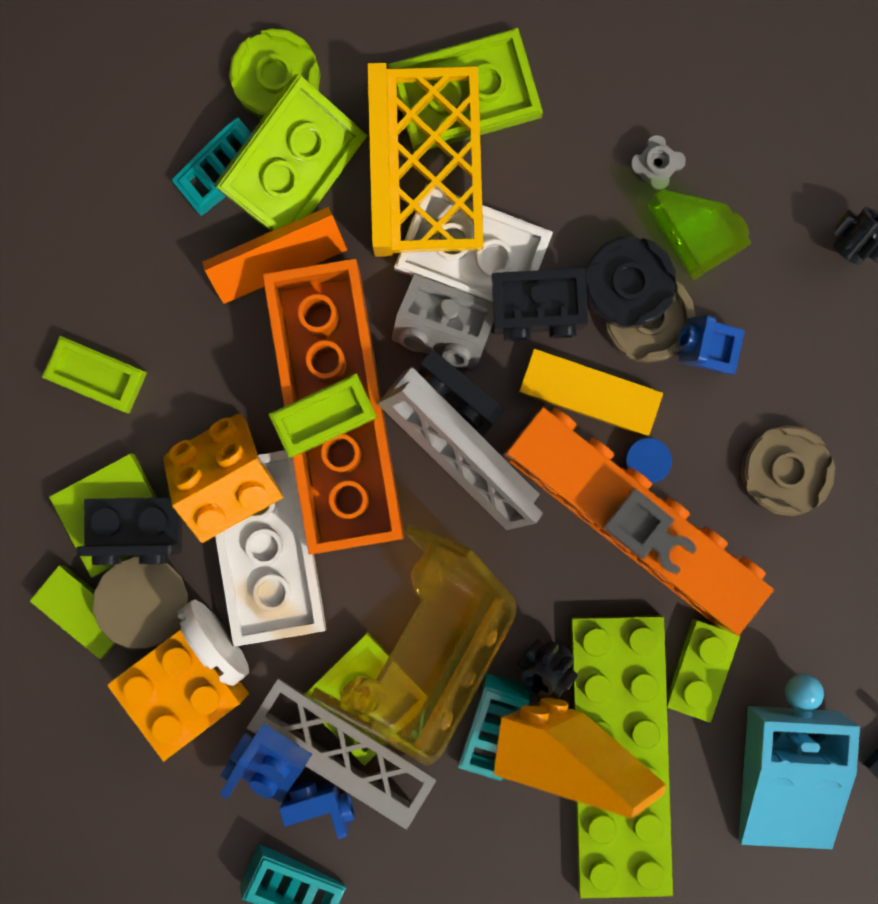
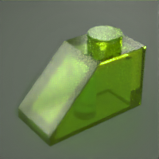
M663 189L656 193L647 205L694 281L738 255L752 244L748 238L749 229L746 222L738 213H732L727 204Z

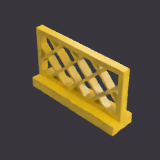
M368 63L372 247L375 257L393 256V253L483 250L478 66L387 69L386 63ZM450 81H469V96L457 109L439 93ZM416 82L427 94L410 110L397 98V83ZM428 82H437V83H436L434 86H432V85H430ZM432 99L438 102L450 114L435 132L417 116ZM469 106L470 121L463 115V113L469 108ZM397 108L405 115L399 123ZM456 120L470 132L471 141L458 154L440 138ZM410 122H413L429 137L413 155L398 142V135ZM434 143L452 159L436 177L418 161ZM470 151L471 166L464 160V158L470 153ZM399 154L407 160L400 168ZM457 165L472 178V186L460 199L441 183ZM412 166L430 182L414 200L400 188L399 180ZM435 188L454 204L438 222L419 206ZM471 197L473 212L465 205ZM400 198L408 205L401 214ZM460 210L473 222L474 239H454L442 227ZM413 211L432 227L421 240L401 241V224ZM436 233L443 238L442 240H431Z

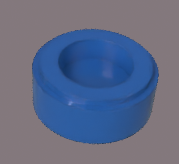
M645 438L634 442L629 446L624 456L625 470L632 467L644 475L651 483L663 480L670 472L672 466V456L668 447L663 442L653 438Z

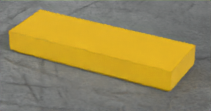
M534 349L519 390L520 394L645 437L650 435L663 393L537 349Z

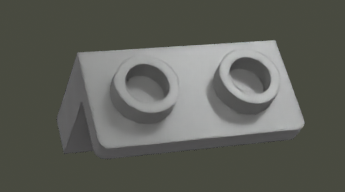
M414 274L396 315L391 339L414 352L429 354L433 349L452 366L464 367L474 371L478 366L494 322L493 302Z

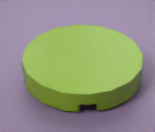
M270 28L260 31L261 34L254 36L252 39L249 36L240 43L231 59L229 77L235 96L247 112L260 119L264 117L294 74H300L319 91L321 75L316 56L303 38L289 30Z

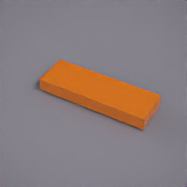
M326 207L202 261L222 303L226 304L265 287L263 274L313 266L347 251V248L330 208Z

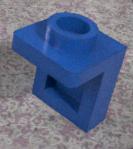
M708 315L688 318L687 324L683 326L678 337V348L681 350L678 363L724 375H735L745 330L717 323L715 317Z
M315 781L304 782L288 790L289 795L285 796L279 808L284 827L330 813L337 838L341 839L348 836L350 821L355 820L354 806L349 793H341L340 787L332 782L316 786Z

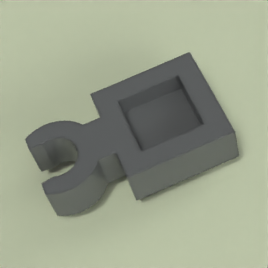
M636 488L631 489L602 526L603 529L642 559L647 556L651 549L654 550L658 564L664 570L674 574H678L681 569L671 562L669 558L670 550L677 545L681 546L688 553L693 554L697 550L695 544L687 537L670 535L666 532L675 519Z

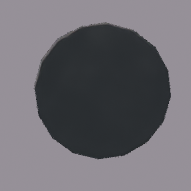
M631 236L615 238L603 244L588 263L585 272L587 301L591 310L607 324L622 329L641 328L657 320L672 303L675 294L676 269L668 253L654 241L645 238H630Z

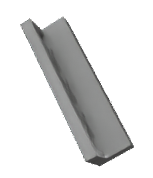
M413 367L405 370L377 403L506 530L536 524L543 515V512L534 504L540 494Z
M279 678L247 727L248 730L256 734L264 723L309 751L312 755L305 765L306 767L406 830L437 781L436 777ZM280 693L298 704L301 722L288 725L269 713ZM305 708L319 718L307 720ZM325 722L330 723L338 730L341 747L328 750L313 741L310 736L309 726ZM303 728V733H304V734H302L301 732H299V731L296 730V729ZM344 733L358 741V743L346 745ZM366 747L377 753L381 772L369 775L351 765L348 752ZM342 753L344 760L337 756V754ZM383 758L396 765L397 768L386 770ZM408 773L420 780L422 784L410 802L390 789L388 777ZM383 779L384 785L378 782L377 780Z

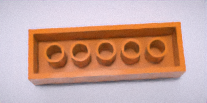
M351 259L263 274L284 407L357 374L377 416V419L293 457L308 554L403 539L405 536L384 411L377 404L381 399L361 273L357 260Z
M544 407L540 409L523 428L502 457L711 623L739 636L774 591L771 586L762 580L766 572L748 558L742 556L739 559L726 552L724 549L728 545L727 541L710 528L705 526L701 529L689 523L686 519L690 513L678 502L670 497H666L665 500L656 497L648 490L652 483L640 472L632 467H629L627 470L618 467L611 461L615 454L602 442L594 437L589 441L580 437L573 431L577 424L561 410L555 407L552 411H547ZM632 488H636L675 519L666 532L670 535L687 537L695 544L697 550L693 554L688 553L679 545L674 546L670 550L669 558L671 562L681 569L678 574L664 570L658 564L654 550L651 549L647 556L642 559L602 528L603 524Z

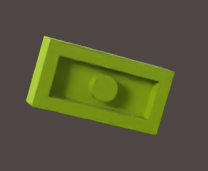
M692 619L667 692V708L711 723L740 635L737 636L722 628Z

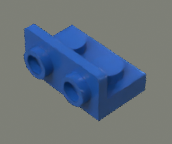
M263 723L254 738L245 733L230 756L229 762L220 775L227 782L219 795L228 799L242 778L249 783V787L257 795L266 799L273 798L281 802L304 769L312 753Z

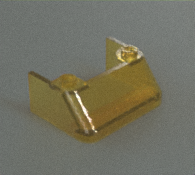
M409 525L405 533L424 552L422 558L414 565L411 573L413 591L421 601L376 680L367 675L357 677L345 686L340 700L316 687L310 696L347 721L419 763L429 766L435 763L446 749L513 624L517 605L515 598L471 549Z

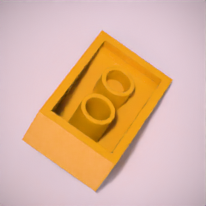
M550 697L541 698L540 702L531 706H521L520 710L501 718L493 774L495 776L631 819L665 794L666 784L584 712L569 709L568 702Z

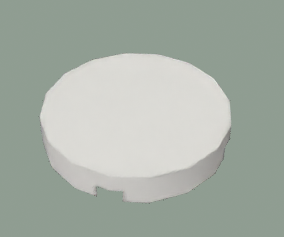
M192 600L178 610L177 617L181 620L184 619L180 622V629L189 646L205 667L208 666L212 670L218 666L224 672L219 677L222 683L234 686L249 674L248 663L239 646L233 647L232 635L210 609L203 603Z

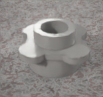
M655 135L649 138L647 148L643 153L633 157L631 169L634 173L639 174L643 181L651 184L652 188L663 190L669 185L671 175L685 166L686 159L682 152H674L668 147L664 137ZM660 159L662 161V165L656 166L654 164V160Z

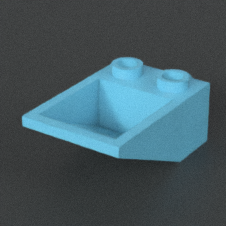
M797 674L791 677L785 686L786 700L793 708L748 706L738 840L741 845L833 849L857 774L860 726L840 711L815 710L824 699L822 684L812 675ZM809 733L819 734L813 739L808 736Z

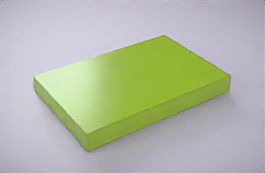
M518 28L389 64V69L478 66L480 135L540 119L543 115ZM450 81L439 93L457 109L469 96V81ZM416 82L397 83V98L410 110L427 94ZM428 82V83H429L430 85L434 86L437 82ZM432 99L417 116L435 132L450 114L438 102ZM469 106V108L463 113V115H464L469 121H470V106ZM456 120L440 138L447 144L469 139L471 136L470 132ZM410 122L406 126V130L414 154L429 137L413 122ZM434 143L428 150L437 148L438 146Z
M294 74L213 187L270 232L313 212L368 135L300 74Z

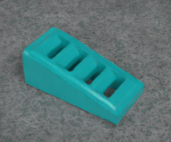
M238 117L223 128L171 180L201 217L226 197L213 187L215 183L204 170L211 165L221 176L226 168L219 161V158L226 154L232 160L237 154L233 146L238 142L243 145L251 134ZM196 176L209 191L204 197L190 183Z
M493 674L485 675L458 763L459 769L502 781L503 778L493 775L496 759L473 753V751L477 747L497 753L498 740L479 735L482 730L499 736L501 721L485 717L486 713L489 712L504 717L520 710L521 706L528 705L530 694L522 683Z
M260 844L256 848L240 883L242 900L253 904H312L319 888L325 890L320 904H339L346 889L344 883ZM270 869L272 872L266 885L263 886L260 883L266 870ZM286 875L290 878L281 895L276 890L283 876ZM301 882L307 884V887L298 903L293 899Z

